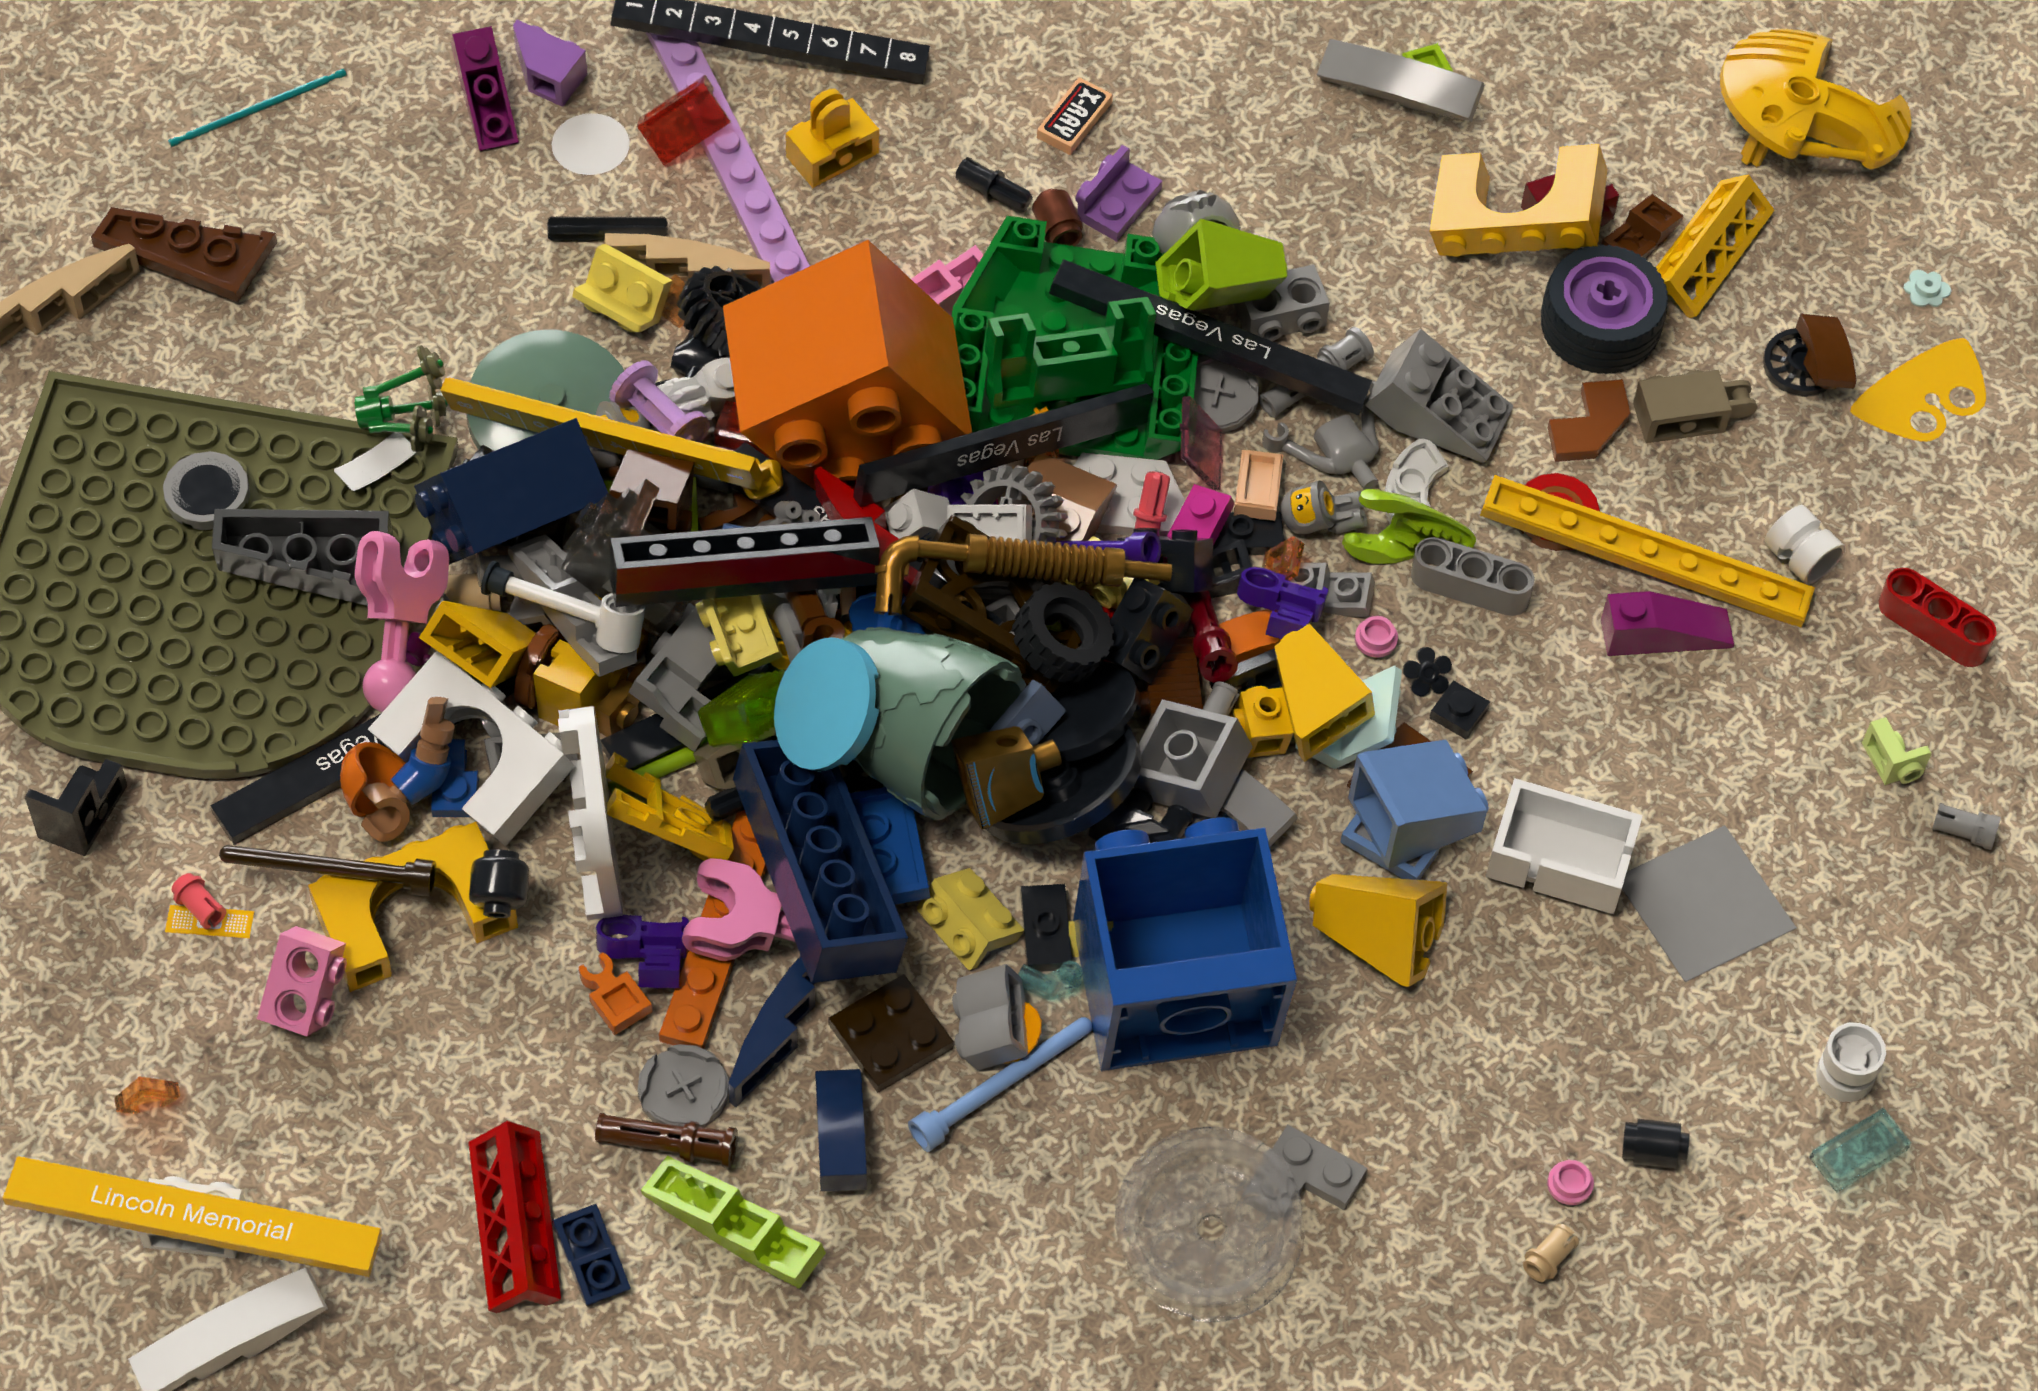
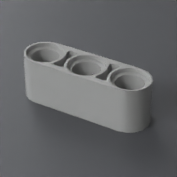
M1434 537L1425 538L1418 543L1415 548L1411 568L1413 583L1425 591L1509 616L1520 615L1526 611L1530 603L1535 580L1532 570L1522 563ZM1427 563L1435 564L1437 566H1429L1427 565ZM1467 576H1474V577H1476L1477 579L1469 578V577H1467ZM1507 588H1514L1518 591H1511Z

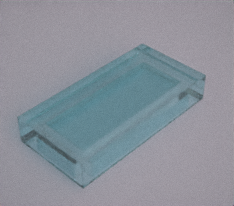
M1882 1108L1813 1149L1809 1158L1837 1193L1909 1150L1912 1142L1885 1108Z

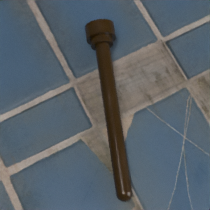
M232 845L223 846L219 852L220 859L225 863L403 884L404 889H411L412 894L424 896L432 895L436 875L435 860L416 858L414 863L406 862L405 866Z

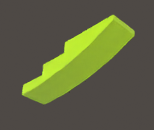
M668 1155L641 1189L643 1196L738 1257L799 1289L826 1254L822 1243L786 1227L780 1215L745 1200L739 1188Z

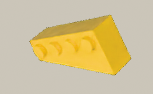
M602 584L595 595L602 601L604 596L613 592ZM644 614L640 644L637 648V659L643 655L648 643L647 635L653 625L660 626L663 618L656 623ZM559 640L551 650V656L554 657L551 665L547 667L540 664L533 673L538 718L559 726V710L589 706L596 708L621 679H627L628 666L599 677L569 643Z

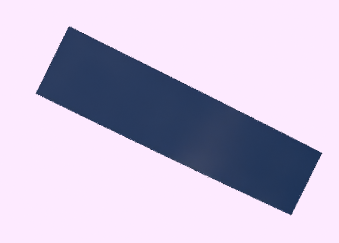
M801 956L787 970L765 1001L742 1044L728 1082L729 1102L734 1107H737L798 1048V1028L796 1025L815 1007V983H811Z

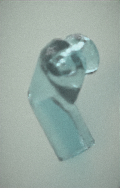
M1064 961L1059 969L1048 974L1023 964L1018 975L1021 977L1024 989L1046 1000H1054L1073 993L1080 987L1083 970L1074 961Z

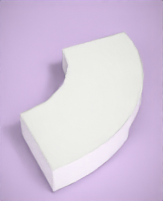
M1421 438L1403 450L1393 463L1385 491L1411 497L1430 507L1428 490L1436 479L1448 471V464L1435 444ZM1386 513L1389 524H1391L1394 513Z

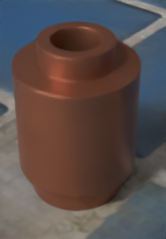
M1048 189L1040 193L1032 205V211L1036 220L1047 221L1045 241L1076 246L1083 237L1081 232L1083 224L1069 193L1065 190Z

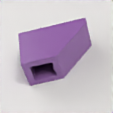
M516 20L513 24L515 49L528 91L563 107L587 76L586 51L574 42L564 41L546 33L538 26H531Z

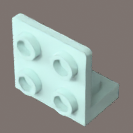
M1392 666L1362 680L1372 691L1375 715L1312 758L1330 768L1337 769L1356 760L1357 755L1360 753L1378 750L1391 744L1396 733L1398 700L1401 693L1402 670Z

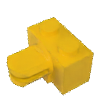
M828 89L818 94L810 102V120L796 124L790 131L785 133L786 157L812 188L879 153V128L853 98L846 101L837 89Z

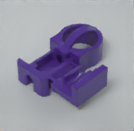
M1250 567L1244 569L1241 573L1237 595L1243 602L1249 605L1272 610L1266 635L1282 639L1288 633L1298 631L1310 622L1315 623L1319 621L1324 610L1328 588L1323 586V589L1319 590L1302 586L1286 580V575L1266 568Z
M625 914L623 916L602 918L596 926L597 950L614 959L645 958V962H639L638 986L640 988H679L680 956L681 959H684L688 953V949H686L682 942V935L689 920L686 917H682V922L642 921V916ZM616 934H622V935H627L628 937H625V938H611V937H609V936H611V935H616Z

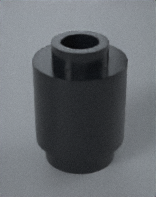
M1637 1118V1123L1625 1122L1622 1158L1633 1159V1164L1677 1169L1678 1160L1687 1161L1690 1133L1681 1132V1123Z

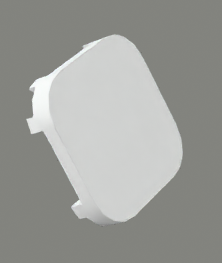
M594 706L559 710L558 724L564 755L580 753L581 756L580 760L571 761L575 765L570 771L575 810L568 811L573 836L577 873L596 871L595 875L581 876L587 920L623 916L613 820L611 816L607 815V802L610 796Z

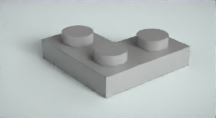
M1287 1124L1243 1194L1242 1203L1280 1224L1287 1217L1303 1189L1345 1210L1366 1176L1367 1167Z

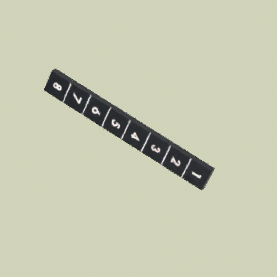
M615 0L611 16V26L919 84L924 82L930 49L929 45L689 0Z

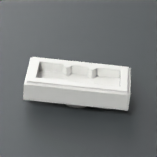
M947 505V519L954 515L961 520L972 523L976 529L989 537L995 536L996 540L999 537H1003L1004 540L1012 538V541L1018 538L1021 542L1023 539H1027L1029 544L1032 540V505Z

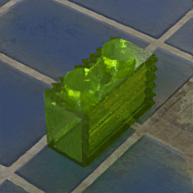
M781 669L779 672L775 670L772 673L769 671L766 674L762 672L759 675L754 674L753 676L748 675L699 709L698 716L711 747L753 742L755 738H759V735H763L765 731H769V728L774 727L775 700L785 670Z

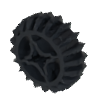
M714 266L712 269L703 267L699 272H695L685 283L677 303L680 309L678 316L685 321L684 328L694 332L693 338L701 340L706 344V349L712 348L716 350L720 357L724 354L730 357L723 306L762 287L758 285V281L753 282L748 279L745 273L741 275L736 274L732 268H727L724 271L719 266Z

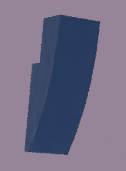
M861 1069L815 1071L820 1192L867 1190Z

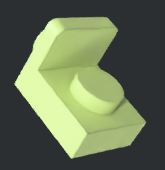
M1886 717L1870 722L1862 741L1884 785L1897 781L1907 784L1917 780L1923 775L1932 754L1928 746L1905 752L1902 736L1899 732L1893 731Z

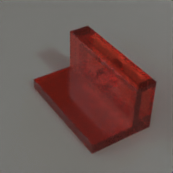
M706 75L665 100L638 120L637 128L664 166L731 123V120L714 97V87Z

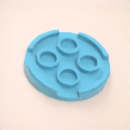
M839 638L819 639L802 649L786 669L776 695L774 726L777 740L783 753L795 765L816 772L830 770L840 764L847 765L861 752L868 742L879 713V709L875 708V679L879 675L872 658L861 646Z

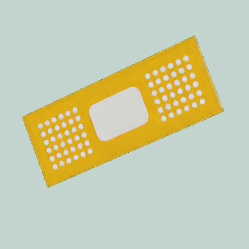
M170 905L165 932L250 939L254 911L226 909V915L218 925L214 927L211 924V929H204L186 906Z

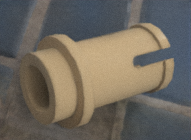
M1556 1224L1536 1249L1531 1248L1525 1253L1523 1268L1531 1278L1538 1282H1544L1546 1279H1553L1556 1276L1559 1264L1579 1245L1577 1236H1573L1570 1241H1567L1574 1234L1573 1230L1566 1225Z

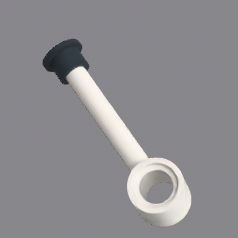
M492 561L488 565L481 583L482 594L489 595L492 592L503 597L511 594L595 623V628H597L596 642L605 650L615 653H629L639 647L645 605L616 607L613 593H610L602 598L600 607L514 577L512 571L500 568L499 562Z

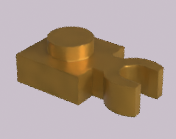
M640 662L632 670L627 681L621 679L595 708L598 729L604 736L607 737L620 731L622 728L625 729L635 721L639 712L638 703L640 700L631 695L629 690L636 678L647 666L644 663Z

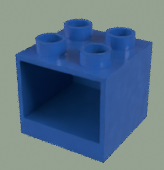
M1210 818L1189 826L1184 832L1185 838L1154 843H1150L1149 835L1144 831L1122 830L1107 834L1097 840L1095 851L1084 852L1073 921L1101 1071L1278 1046L1297 977L1265 827L1239 831L1238 822L1232 818ZM1113 921L1111 931L1108 930L1107 922Z

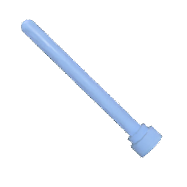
M1086 1017L1077 1019L1035 1047L1026 1057L1013 1062L940 1112L936 1110L930 1113L923 1111L908 1121V1128L912 1137L924 1151L930 1152L945 1141L944 1136L949 1133L950 1126L1089 1034L1093 1027L1092 1022Z

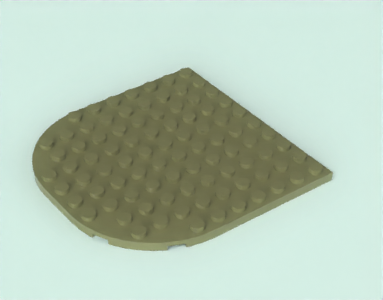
M49 371L0 508V709L20 729L36 740L72 756L104 763L105 759H108L126 767L204 779H230L275 771L346 733L372 707L367 702L363 693V679L367 670L374 663L381 660L385 620L367 618L368 606L219 571L212 551L213 529L198 530L193 529L192 525L186 524L183 521V524H181L172 517L166 508L163 484L167 473L179 460L194 453L211 451L230 456L238 461L247 473L250 498L248 504L246 502L242 509L389 511L393 537L400 544L401 565L404 568L409 548L419 541L432 540L434 533L428 518H424L417 508L415 502V494L417 492L414 486L453 468L459 448L458 438L432 434L431 441L425 442L423 451L416 452L408 460L378 480L356 491H352L334 472V469L363 455L394 432L384 431L370 434L369 428L361 430L358 422L353 420ZM402 433L403 436L411 443V434Z

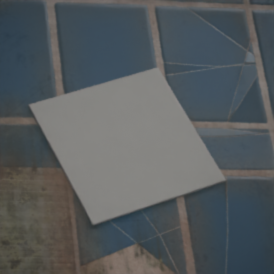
M1725 825L1626 872L1622 890L1685 982L1797 929Z

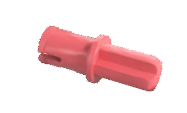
M1154 471L1147 472L1145 475L1139 508L1134 509L1133 515L1137 517L1134 528H1158L1160 531L1161 522H1165L1167 519V515L1163 512L1170 484V477L1168 475Z

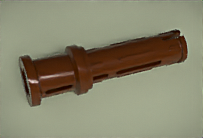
M600 1113L595 1129V1141L678 1153L685 1162L692 1163L694 1159L721 1162L723 1168L731 1169L737 1149L738 1130L734 1127H729L727 1131L700 1127L699 1122L695 1121L685 1123L684 1127Z

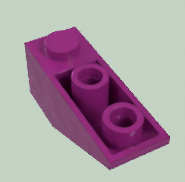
M492 26L452 34V52L479 151L519 143Z

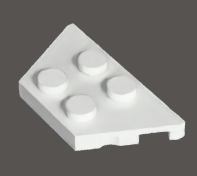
M1082 453L1073 465L1117 484V488L1098 527L1097 533L1131 536L1137 518L1133 515L1134 509L1139 508L1147 472H1161L1170 477L1163 512L1167 515V519L1165 522H1161L1159 536H1167L1185 502L1174 476L1164 460Z

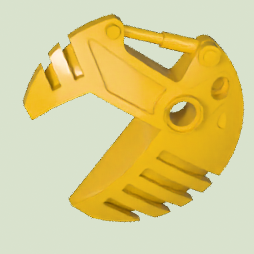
M1774 29L1769 30V32H1758L1749 35L1747 39L1740 40L1735 44L1734 49L1729 51L1720 72V87L1724 101L1737 122L1749 133V137L1740 153L1743 155L1741 161L1746 165L1752 163L1756 167L1762 164L1769 149L1788 159H1795L1799 154L1827 159L1835 157L1861 161L1865 168L1872 170L1884 166L1899 154L1908 140V134L1912 125L1909 105L1901 94L1888 102L1878 105L1850 89L1821 80L1833 39L1807 31ZM1808 136L1829 144L1808 142L1805 139Z

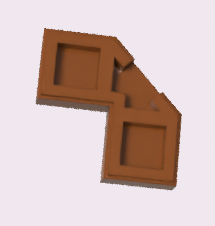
M1623 379L1583 382L1581 395L1586 417L1549 420L1547 428L1555 462L1596 459L1604 450L1608 441L1627 424L1631 412Z

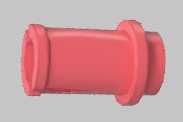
M192 873L182 875L172 885L173 900L178 905H185L204 929H211V924L214 927L218 925L225 917L226 909L204 888L205 881L200 876H194Z

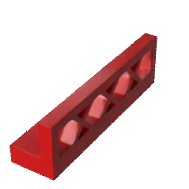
M507 1120L468 1142L488 1311L500 1313L524 1300L545 1306L552 1305L561 1300L540 1131ZM496 1144L497 1156L489 1169L487 1166L486 1149ZM498 1184H500L503 1196L495 1211L492 1207V1197ZM503 1226H505L508 1238L500 1253L497 1248V1239ZM508 1269H511L514 1288L503 1294L502 1282Z

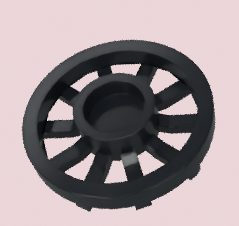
M1796 328L1782 331L1768 342L1763 356L1765 373L1779 387L1778 389L1791 394L1807 397L1825 392L1828 389L1816 386V384L1806 386V378H1810L1813 383L1814 381L1803 364L1808 348L1805 344H1802V338ZM1795 338L1796 345L1789 348L1783 341ZM1778 345L1787 356L1772 354V351ZM1771 360L1785 364L1781 367L1773 368ZM1784 372L1789 373L1788 377L1785 380L1778 374ZM1794 378H1799L1800 385H1795L1791 382Z

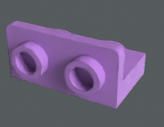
M1124 145L1113 156L1109 154L1104 158L1097 175L1091 182L1086 180L1080 186L1075 201L1078 202L1077 213L1081 222L1116 242L1162 189V180L1129 162L1130 149Z

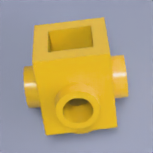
M1256 686L1240 692L1235 708L1231 710L1229 716L1239 720L1253 746L1247 758L1285 754L1294 732L1283 687L1268 689L1265 686Z

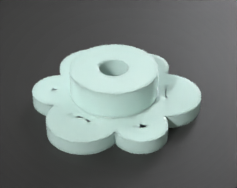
M1923 270L1912 271L1909 275V281L1903 287L1906 293L1911 294L1910 301L1917 307H1925L1928 304L1933 307H1939L1943 299L1947 298L1951 293V287L1946 282L1941 281L1942 278L1939 273L1930 272L1927 274Z

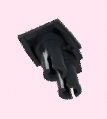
M1132 788L1128 796L1114 811L1090 827L1089 836L1097 841L1101 837L1113 832L1141 830L1149 835L1150 843L1181 839L1185 830L1191 826L1193 816L1187 808L1176 804L1171 805L1162 820L1158 822L1153 819V815L1147 813L1151 810L1153 804L1151 795L1143 789Z

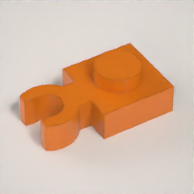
M602 952L598 957L599 964L604 970L599 974H592L582 964L579 966L580 980L584 986L595 990L589 994L590 1003L613 1034L616 1035L652 1013V1004L627 971L618 977L614 976L613 962L607 954Z

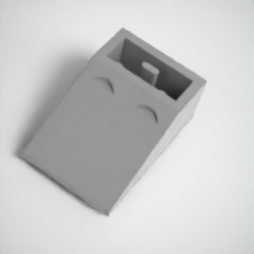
M1419 329L1391 352L1364 404L1394 430L1417 439L1424 438L1436 446L1482 463L1487 461L1513 408L1509 401L1422 329Z

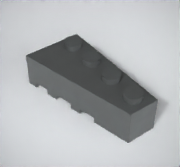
M215 509L212 551L219 571L368 606L366 597L359 590L355 580V565L359 542L369 532L380 531L393 536L389 511Z

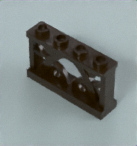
M951 515L936 532L933 541L965 544L968 534H986L976 529L972 523ZM924 558L907 595L902 600V614L935 634L967 642L1005 658L1019 667L1022 678L1026 683L1025 688L1032 680H1035L1042 684L1052 695L1063 682H1058V680L1053 678H1046L1043 676L1044 674L1030 667L1031 664L1020 655V650L1015 645L1013 639L1015 635L1011 633L1012 625L1016 620H1010L997 625L987 619L985 605L974 589L988 586L1008 587L1021 609L1036 590L1038 591L1041 586L1045 584L1052 585L1054 582H1060V579L1052 581L1050 577V579L1044 580L1042 576L1038 580L1035 578V575L1032 579H1028L1027 575L1024 578H1020L1019 575L1011 577L1010 573L1007 576H1003L1002 572L997 576L994 574V571L991 575H987L986 571L982 574L964 572L962 561H955L956 570L961 575L958 576L949 567L947 560ZM936 568L948 582L940 590L929 584ZM968 602L972 605L973 610L966 606ZM1050 616L1046 619L1045 625H1053L1059 618ZM1070 625L1067 630L1061 632L1048 630L1064 646L1072 649L1078 648L1081 639Z

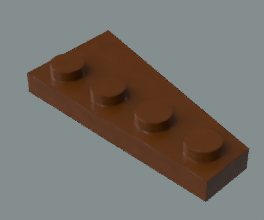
M114 207L110 208L91 236L93 247L107 251L130 244L135 248L139 265L237 303L277 244L276 233L261 231L260 235L243 233L242 227L225 225L224 229L202 226L201 221L184 219V222L166 221L163 215Z

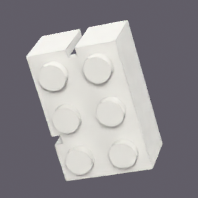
M1514 778L1492 850L1486 877L1524 888L1526 881L1534 883L1533 891L1614 914L1643 815Z

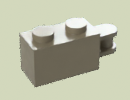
M1719 369L1711 371L1694 370L1682 375L1668 377L1652 376L1646 380H1639L1633 401L1645 443L1724 433L1729 419L1748 417L1758 409L1756 401L1749 396L1752 390L1750 382L1747 380L1723 382Z

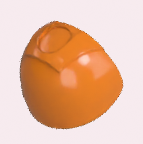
M372 742L359 743L348 751L342 761L340 773L341 788L349 808L358 817H365V815L378 810L363 793L362 789L373 783H385L392 787L394 784L391 782V778L406 763L397 754L381 744Z

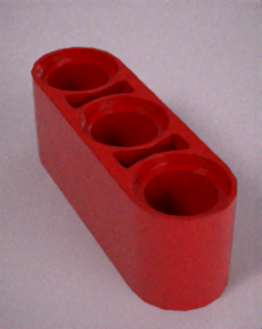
M1901 567L1889 573L1878 600L1879 609L1883 615L1958 664L1965 667H1976L1985 662L1997 635L1996 626L1990 618L1910 568Z

